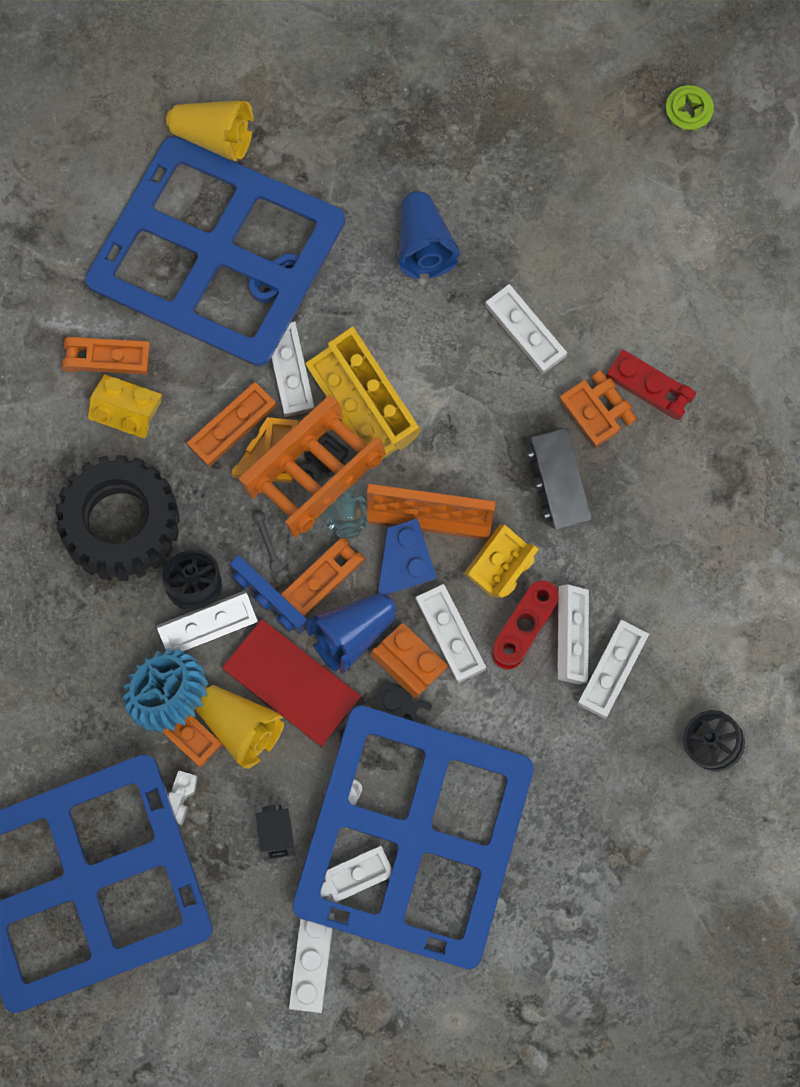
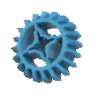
M168 648L164 654L156 651L154 658L145 656V663L142 666L136 665V673L128 675L131 683L123 686L126 694L122 698L126 704L125 709L132 717V720L138 726H142L150 732L156 730L163 734L166 728L174 731L178 723L185 725L187 717H195V708L203 707L200 699L208 695L205 687L209 683L206 680V673L203 667L192 655L190 656L180 649L174 651Z

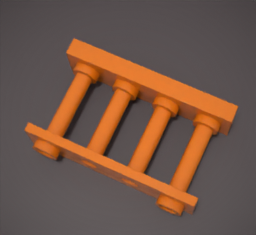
M330 394L238 478L245 493L252 499L259 493H264L289 516L285 523L294 538L301 532H307L313 526L316 518L370 468L377 467L386 454L382 440L378 436L367 445L340 421L343 417L339 402ZM333 430L358 453L346 465H343L318 442V439L326 431ZM305 451H310L336 474L323 487L295 463V460ZM282 472H287L312 495L300 508L272 484L273 480Z

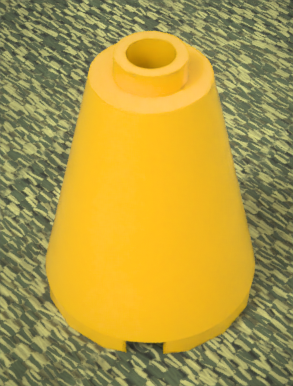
M233 100L176 104L167 113L166 125L169 127L171 134L230 161L242 159L249 148L253 132L247 131L248 121L253 122V111L249 102Z
M216 685L205 687L208 695L200 699L203 707H196V712L237 764L244 769L255 766L261 761L257 756L264 749L270 752L280 738L284 728V723L280 720L283 719L282 715Z

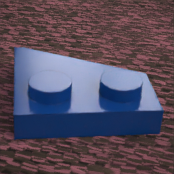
M418 518L386 529L377 593L384 596L437 578Z

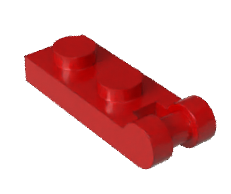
M624 349L606 375L607 379L611 378L617 385L676 420L682 418L685 413L684 407L687 403H691L696 396V392L692 388L676 382ZM669 392L676 396L674 402L665 399Z

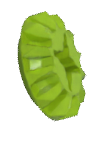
M685 85L675 89L669 95L666 102V116L671 120L672 126L677 125L682 131L688 129L696 132L699 128L707 126L714 112V104L710 95L702 88L693 85ZM686 99L691 108H697L694 110L693 118H691L687 111H681L685 108Z

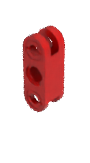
M539 580L529 587L497 637L493 646L492 659L499 668L504 670L517 668L553 614L559 594L556 586L551 582ZM537 597H544L546 601L541 602ZM521 619H528L533 623L534 628L529 632L521 631L517 626V622ZM511 649L513 654H506L504 650Z

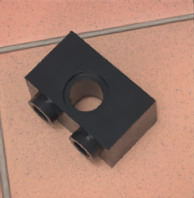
M280 804L262 807V812L255 814L263 859L269 860L296 856L289 809H282Z

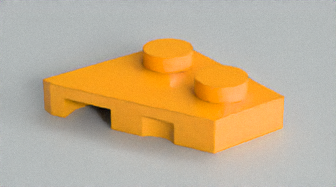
M267 417L259 429L256 438L252 439L246 448V453L238 465H235L232 469V478H239L293 429L299 423L298 420ZM282 472L273 482L292 483L293 477L287 472Z

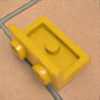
M104 374L90 397L88 419L140 438H146L150 421L161 404L162 394Z
M500 524L463 574L490 597L503 598L515 589L517 585L516 580L520 574L532 566L535 561L534 555L539 549L533 544L525 543L505 524Z

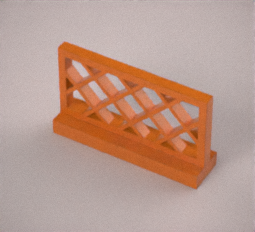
M368 484L365 523L392 527L418 518L423 532L488 541L496 501Z

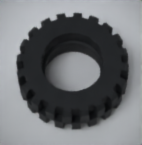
M117 455L114 461H109L108 456L98 458L100 463L94 466L89 461L81 466L83 472L79 476L74 472L68 478L69 487H62L60 491L61 503L56 504L55 514L58 518L56 525L62 542L77 565L80 564L84 571L91 575L97 573L101 579L109 581L112 577H118L119 581H129V576L134 574L138 578L147 575L146 569L152 566L155 570L162 564L160 559L164 555L167 557L173 550L172 542L177 541L180 517L171 486L166 478L161 477L160 472L154 466L148 468L144 460L136 457L132 462L128 461L126 455ZM124 493L136 496L143 501L147 508L148 520L143 530L133 539L123 543L111 544L98 540L92 534L89 527V517L93 508L102 499L110 495Z

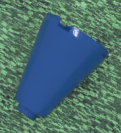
M414 191L409 193L401 203L400 269L406 276L420 279L419 274L428 273L430 278L438 277L449 272L457 265V257H460L459 248L431 196L421 191Z
M377 593L311 617L306 622V630L308 636L315 635L318 643L313 646L322 660L333 671L340 668V674H343L395 620L394 612H396V606L389 596Z

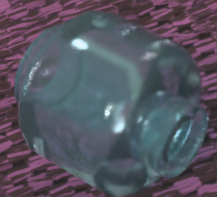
M346 490L326 509L328 528L340 538H355L368 525L366 500L363 496L354 493L352 490Z

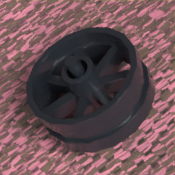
M188 550L178 553L165 565L162 575L168 598L174 605L182 609L196 610L208 606L220 595L223 585L217 561L212 555L201 550ZM198 566L205 567L202 570L198 571ZM213 572L215 573L214 580L205 578ZM177 573L182 576L180 578L173 579ZM183 586L179 592L172 589L173 587Z
M709 710L699 713L690 720L684 731L683 743L686 753L698 766L707 771L720 772L728 770L738 763L744 753L745 737L742 729L732 717L722 711ZM720 719L716 730H712L708 721ZM728 721L734 727L735 732L721 735ZM703 725L706 730L703 736L695 735L699 727ZM736 739L733 750L726 747L725 741ZM693 741L704 742L705 744L694 753ZM711 749V763L699 760ZM724 751L729 755L718 762L719 752Z

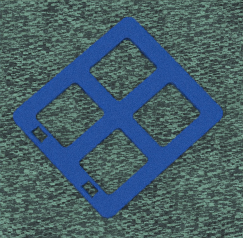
M169 137L162 143L88 271L86 284L94 293L254 366H263L270 361L343 229L345 215L340 208L181 138ZM180 164H184L237 188L215 229L210 233L154 209L173 172ZM161 167L166 172L160 183L151 181L158 168ZM259 199L266 200L317 224L292 268H285L233 244L255 202ZM142 231L198 255V259L177 296L172 301L162 299L115 277V273L134 240ZM115 244L121 250L113 262L106 258ZM220 267H226L243 276L252 278L279 292L257 334L252 338H248L194 313L216 271Z
M355 707L347 719L292 904L294 914L302 920L463 969L477 967L482 959L534 771L532 761L526 756L370 707ZM368 735L378 736L422 750L424 753V760L405 820H399L349 803V794ZM452 760L503 775L506 779L490 842L486 846L435 831L431 826L448 763ZM340 828H348L393 842L397 845V853L379 913L376 915L334 903L321 897L320 892ZM424 853L477 868L480 872L465 931L460 940L407 925L404 921L421 857ZM331 908L349 913L347 924L327 918ZM428 937L446 942L444 954L424 948Z
M139 755L0 810V835L41 819H46L64 869V873L60 878L0 900V994L3 1004L8 1011L13 1013L26 1011L207 941L211 937L213 925L160 769L153 757ZM137 784L154 832L153 841L104 861L89 865L71 815L72 808L128 785ZM157 789L163 808L153 811L148 793ZM164 866L183 918L182 923L177 927L119 949L116 948L98 897L99 891L102 888L138 874ZM190 885L196 904L186 907L180 889ZM73 901L91 951V958L86 962L29 984L26 983L20 970L8 927L12 923Z

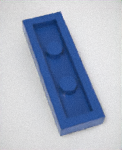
M238 555L230 563L231 571L233 572L231 578L242 589L248 586L256 594L253 597L254 600L264 610L267 611L271 608L278 615L276 618L277 622L286 631L290 632L293 629L300 635L306 629L307 619L244 559Z

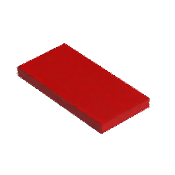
M261 619L222 667L225 673L275 712L282 715L285 720L321 748L361 700L359 694L263 619Z

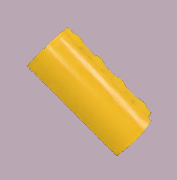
M354 326L330 341L327 349L305 363L325 396L327 397L330 394L339 402L343 413L342 422L367 445L376 436L382 440L386 452L383 459L397 449L403 450L420 434L421 428Z

